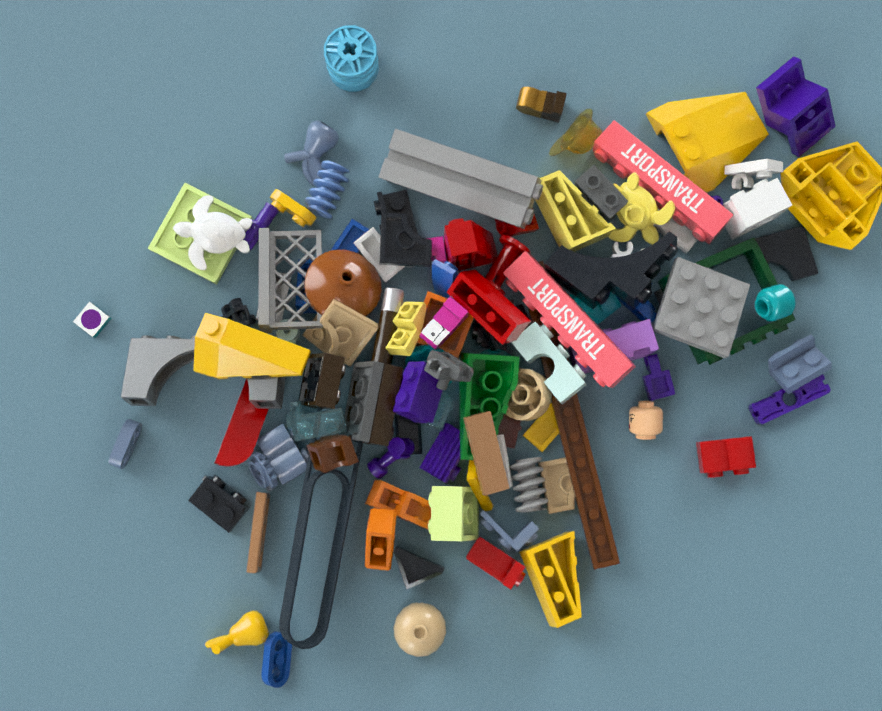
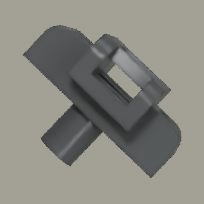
M434 350L429 353L426 360L428 362L424 369L427 373L438 379L436 387L446 391L450 381L470 382L474 373L470 366L449 352Z

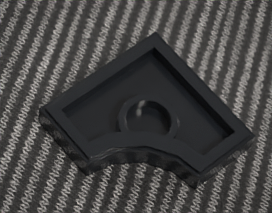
M382 212L379 265L431 267L432 240L422 238L413 231L409 224L408 214Z
M804 226L755 238L767 263L782 268L788 274L791 281L818 274Z

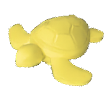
M633 172L628 177L627 182H624L621 186L613 184L628 202L617 212L618 219L625 226L615 229L608 237L616 242H627L640 230L643 239L653 245L659 240V233L653 225L668 223L674 215L675 204L673 201H668L658 211L655 199L646 189L638 185L639 176Z

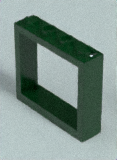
M754 237L695 262L703 267L713 269L745 255L762 290L778 285ZM670 274L658 281L663 294ZM793 313L788 317L773 321L734 339L730 354L733 355L744 350V343L751 341L752 345H755L767 339L765 334L773 331L774 335L789 329L787 324L796 320ZM689 345L698 365L705 361H708L709 365L723 359L720 356Z

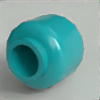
M783 284L773 285L758 292L755 310L763 319L777 321L793 313L796 305L795 296L787 286Z

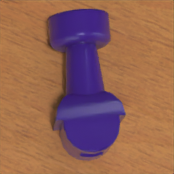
M404 437L393 438L389 442V446H387L388 451L380 459L375 457L367 463L371 474L378 479H382L388 473L387 467L396 460L411 458L410 455L415 448L413 441L410 438Z

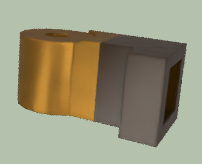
M522 87L516 109L527 115L559 123L567 93L559 91L552 93L540 91L533 87Z

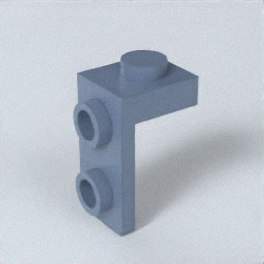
M483 509L479 512L482 516L479 520L489 532L494 528L500 534L497 540L508 551L511 548L518 551L523 545L528 547L538 537L536 532L539 528L532 521H529L511 538Z

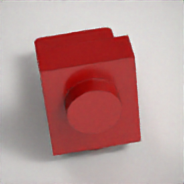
M482 537L477 538L466 555L467 560L500 581L510 590L514 585L518 587L526 575L523 572L525 569L524 565Z

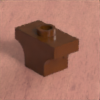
M326 432L320 435V438L315 442L306 445L315 470L324 473L341 466H350L359 462L349 436Z

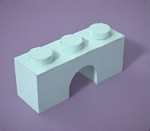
M534 322L512 344L529 364L543 356L549 357L554 361V372L544 383L558 401L564 404L587 385L583 380L587 376L577 364L574 367L570 365L566 360L570 355L561 344L556 347L550 339L553 337V334L544 324L539 327Z

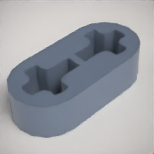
M127 419L124 422L109 457L110 465L119 469L125 468L142 429L140 422L132 419Z

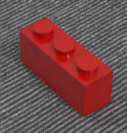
M477 270L460 272L447 290V293L502 345L516 341L531 322Z

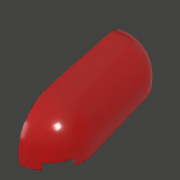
M247 378L214 464L225 467L239 465L251 456L269 409L256 408L249 401Z

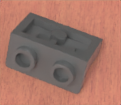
M595 165L591 166L574 183L581 191V196L591 206L594 205L599 210L598 213L607 223L613 220L617 212L628 202Z

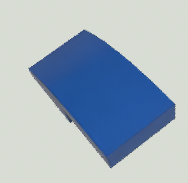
M435 259L432 263L434 290L437 295L449 298L451 296L447 293V290L459 275L457 273L458 268L448 261L442 263Z

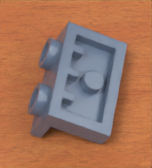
M810 334L803 339H798L788 348L774 353L768 359L769 375L789 394L832 369V362L815 347V338Z

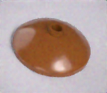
M331 250L318 256L310 264L304 281L307 299L311 306L321 315L324 314L333 299L366 317L375 309L381 297V279L376 268L364 256L349 250ZM342 276H348L350 281H345Z

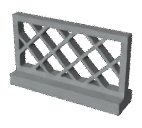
M259 228L258 325L261 332L272 333V330L323 328V325L320 324L322 315L318 312L317 321H305L300 316L309 307L314 309L307 297L300 292L304 288V281L297 288L287 281L296 271L305 278L306 273L300 267L308 259L314 261L322 254L321 230L270 232L269 228ZM306 238H316V245L309 252L300 245ZM276 239H288L292 245L282 252L276 247ZM296 247L305 254L297 264L287 257ZM283 260L293 267L284 276L276 271V266ZM282 284L287 285L293 291L284 300L276 295V290ZM296 295L306 302L297 312L287 305ZM283 308H286L293 315L287 322H276V314Z

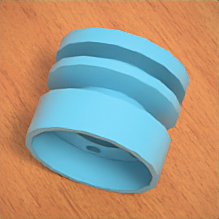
M345 25L335 29L327 37L324 44V58L332 82L338 88L348 92H359L368 88L375 81L379 72L377 46L373 36L364 28L356 25Z

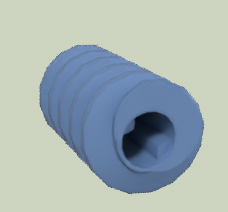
M327 160L321 164L324 170L317 172V176L320 179L313 181V185L316 188L309 189L311 197H306L304 201L307 205L305 208L310 212L332 219L333 216L328 212V209H337L332 200H341L336 191H345V188L340 183L349 182V179L344 174L350 172L343 166Z

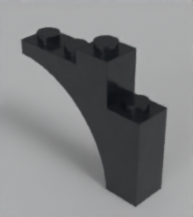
M669 231L660 240L646 249L626 256L612 258L582 255L561 245L545 262V268L556 282L592 309L598 304L602 305L610 296V292L635 309L640 303H646L652 295V279L660 272V266L666 260L670 261L678 251V237Z

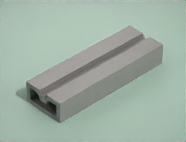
M398 129L394 130L389 145L390 151L388 157L383 162L379 178L525 229L526 224L529 225L534 216V210L532 209L535 199L539 200L543 191L542 180L539 177Z

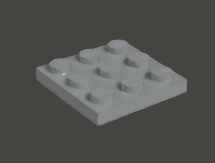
M677 257L673 262L653 325V331L722 358H727L730 354L750 284Z

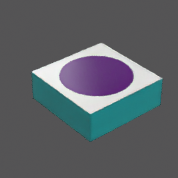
M89 302L73 322L96 338L112 318Z

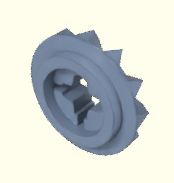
M255 451L248 458L249 470L260 487L271 491L278 485L277 475L274 473L269 460H266L263 454Z

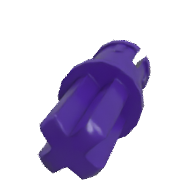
M268 202L265 203V206L255 220H252L250 229L245 232L246 235L243 240L248 243L250 250L259 241V228H268L275 216L280 212Z

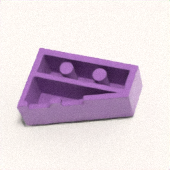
M650 319L638 323L636 321L621 325L622 328L612 330V328L602 330L631 361L650 356L659 350ZM570 346L568 352L573 367L577 364L585 374L593 372L589 366L584 368L576 360L575 356L577 353Z

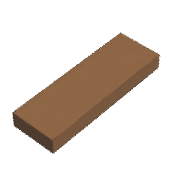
M491 411L464 417L482 495L486 496L510 489Z
M256 492L247 573H258L262 568L270 493Z

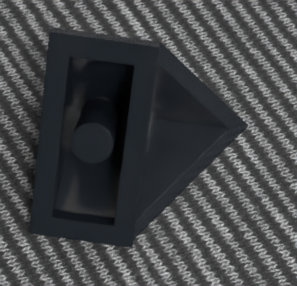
M398 546L394 550L406 590L443 574L445 568L437 563Z

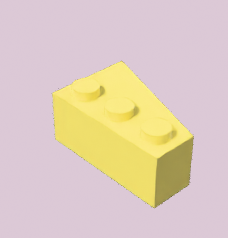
M560 170L540 178L543 191L539 200L535 199L559 247L563 245L565 248L575 252L607 238L616 229L611 222L609 224L606 222L594 205L591 206L581 196V191Z

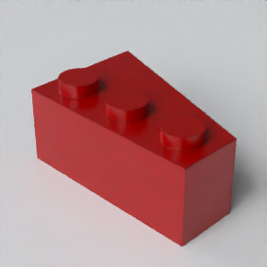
M463 218L451 220L448 222L449 225L444 226V247L447 260L456 266L458 271L485 266L495 262L498 254L493 233L472 220L464 221Z

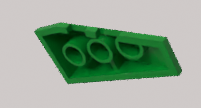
M461 353L460 360L474 371L470 382L459 381L461 460H473L464 417L491 411L496 435H498L499 425L509 407L507 406L518 384V356Z

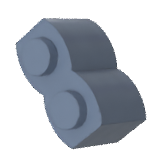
M285 424L279 425L257 440L260 449L267 460H269L282 485L287 484L306 472L309 456L305 448L300 449L297 445L296 440L299 437L292 426L287 428Z

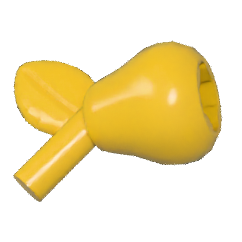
M250 611L244 614L230 628L228 635L208 640L205 646L211 648L214 654L221 653L232 644L235 646H257L266 641L269 632L262 614L258 611Z

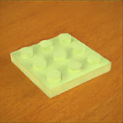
M184 183L148 249L217 285L237 248L234 247L220 254L209 253L204 250L206 270L197 269L192 264L188 252L194 241L193 237H181L173 230V227L179 222L193 223L195 221L193 216L194 205L203 196L209 194ZM213 197L214 201L208 213H224L234 218L237 222L244 218L253 220L252 216Z

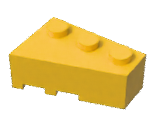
M574 531L561 533L519 551L547 622L551 627L559 628L582 617L579 582H577L576 573L577 556H575Z

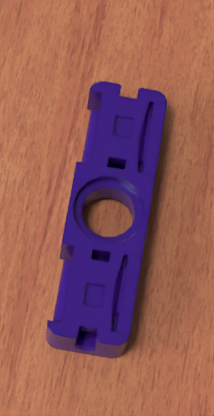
M822 374L794 390L792 393L796 399L792 406L784 403L783 395L786 391L783 388L772 393L767 398L756 403H750L748 409L757 425L765 424L830 393L829 385L823 383L824 375Z

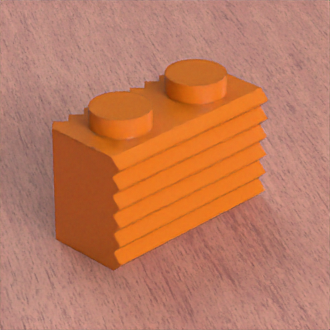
M370 509L366 530V568L387 571L391 569L397 514L394 510Z

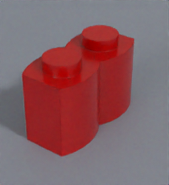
M752 436L696 442L700 473H707L708 478L724 476L723 471L733 470L734 475L749 474V468H756Z

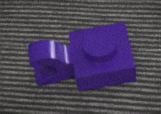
M654 354L643 357L644 364L649 372V375L642 376L648 401L675 395L669 369L661 371L658 355Z

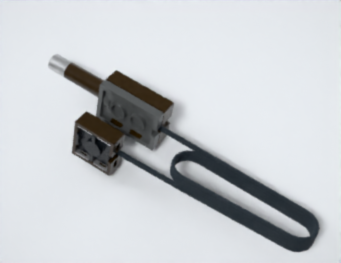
M397 288L385 289L378 323L379 328L376 333L371 361L355 362L353 366L341 435L349 436L351 441L358 442L356 455L359 462L353 465L350 483L341 471L333 469L326 472L333 473L340 479L342 497L317 626L309 638L303 641H295L290 634V621L313 488L319 477L326 474L316 471L310 476L312 460L310 454L308 456L279 620V629L282 637L288 643L300 649H311L319 645L325 638L328 630L363 444L389 446V442L394 435L392 425L396 413L393 412L396 395L403 380V368L392 365L393 355H390L386 346L397 330L393 319L402 306L404 291ZM329 353L309 355L304 369L297 405L317 409L311 443L317 440L322 409H335V405L340 400L341 392L339 385L340 379L345 374V357Z

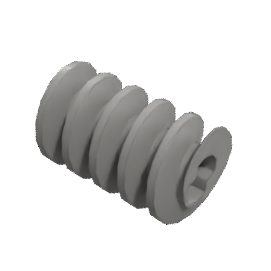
M542 457L514 460L517 463L510 466V470L518 471V474L512 476L513 481L519 482L518 485L513 487V491L521 492L519 496L514 498V501L522 503L521 506L516 508V512L546 510V508H541V506L547 503L548 499L540 497L541 494L546 492V488L538 487L540 483L545 481V478L537 476L538 473L543 471V467L535 466L536 463L542 460Z

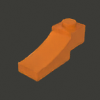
M374 480L365 502L366 505L376 509L394 510L397 512V518L428 530V522L431 519V507L427 499L409 491H404L382 480Z

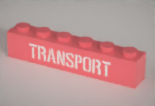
M615 120L594 141L593 152L595 157L602 163L607 162L613 167L614 172L623 179H628L633 172L637 173L639 176L638 185L646 189L653 196L659 209H662L668 201H673L675 204L673 220L681 226L685 225L688 227L697 240L710 244L733 217L730 211Z
M525 251L503 272L508 278L505 281L506 284L515 293L519 290L525 296L522 301L532 311L538 310L542 315L540 318L541 322L549 330L554 328L560 334L557 339L567 349L571 346L577 353L575 356L576 360L584 368L589 366L595 372L593 378L602 387L607 385L609 388H614L636 367L531 254Z

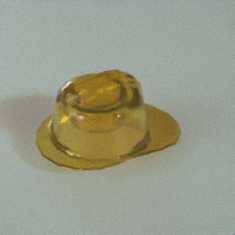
M590 108L586 109L574 120L569 129L553 144L549 151L550 156H555L565 149L575 154H584L593 148L594 141L602 134L601 128L592 120L593 110Z

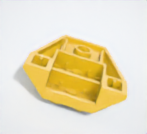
M746 92L668 102L646 113L656 135L664 133L685 172L684 176L706 193L714 190L728 176L724 175L726 165L741 163L769 135Z
M858 141L798 158L780 173L782 187L792 203L788 210L817 242L851 250L868 235L882 202V167Z

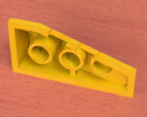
M205 313L195 335L193 370L196 373L217 379H228V377L238 376L252 378V376L269 375L270 377L302 376L311 351L230 319Z

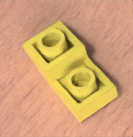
M404 302L399 308L398 313L393 319L397 330L386 346L390 355L411 356L424 324L426 304L424 302Z

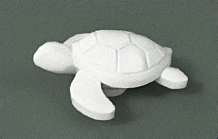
M209 195L203 196L194 205L193 216L195 221L193 223L179 222L173 227V230L179 236L185 238L193 237L194 241L189 248L188 255L192 264L200 270L207 269L204 260V250L209 253L220 254L236 247L242 253L250 252L248 243L243 239L246 235L245 231L249 230L252 225V220L244 218L237 222L234 218L224 213H208L214 201V198Z

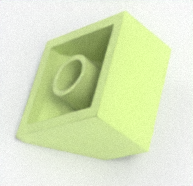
M432 486V492H430L428 499L429 506L431 507V519L428 522L431 540H477L479 537V502L471 487Z

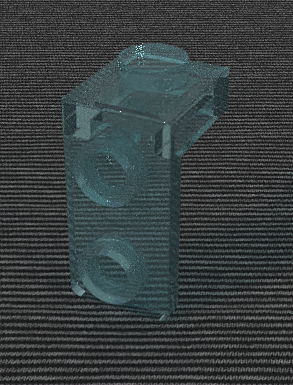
M301 401L290 403V413L286 414L288 429H292L295 441L347 432L342 408L304 414Z

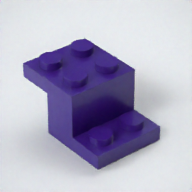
M793 56L756 87L766 125L787 135L792 154L800 157L836 127L828 89L805 79L801 59Z

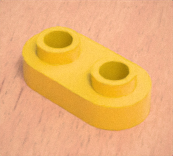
M275 189L269 197L273 201L271 205L281 213L287 211L293 216L291 219L303 228L305 225L311 227L317 219L312 212L278 189Z

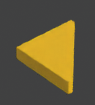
M469 460L467 481L481 508L484 511H490L493 508V503L488 495H482L474 460Z

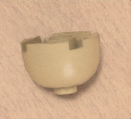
M519 368L518 384L507 406L509 407L506 415L522 421L540 418L548 410L552 398V392L544 383L546 378L534 370Z
M423 602L411 603L404 607L397 615L394 624V638L398 646L407 654L416 657L428 656L437 651L444 642L446 635L445 620L441 612L433 605Z

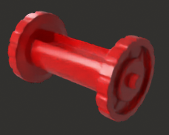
M501 235L499 242L504 247L485 276V279L501 294L505 295V292L500 288L506 279L503 272L522 253L526 251L530 254V250L513 237Z

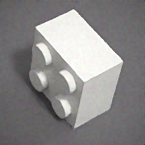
M778 178L770 182L764 179L753 185V189L748 192L742 190L732 195L730 200L723 204L733 214L730 222L725 227L732 240L776 219L791 207L792 203Z

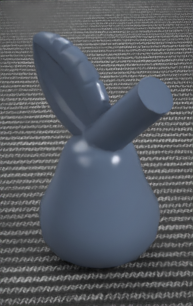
M320 120L312 122L307 129L304 150L284 154L286 163L303 160V174L307 181L313 185L315 179H320L317 176V172L323 170L319 158L335 147L339 139L337 131Z

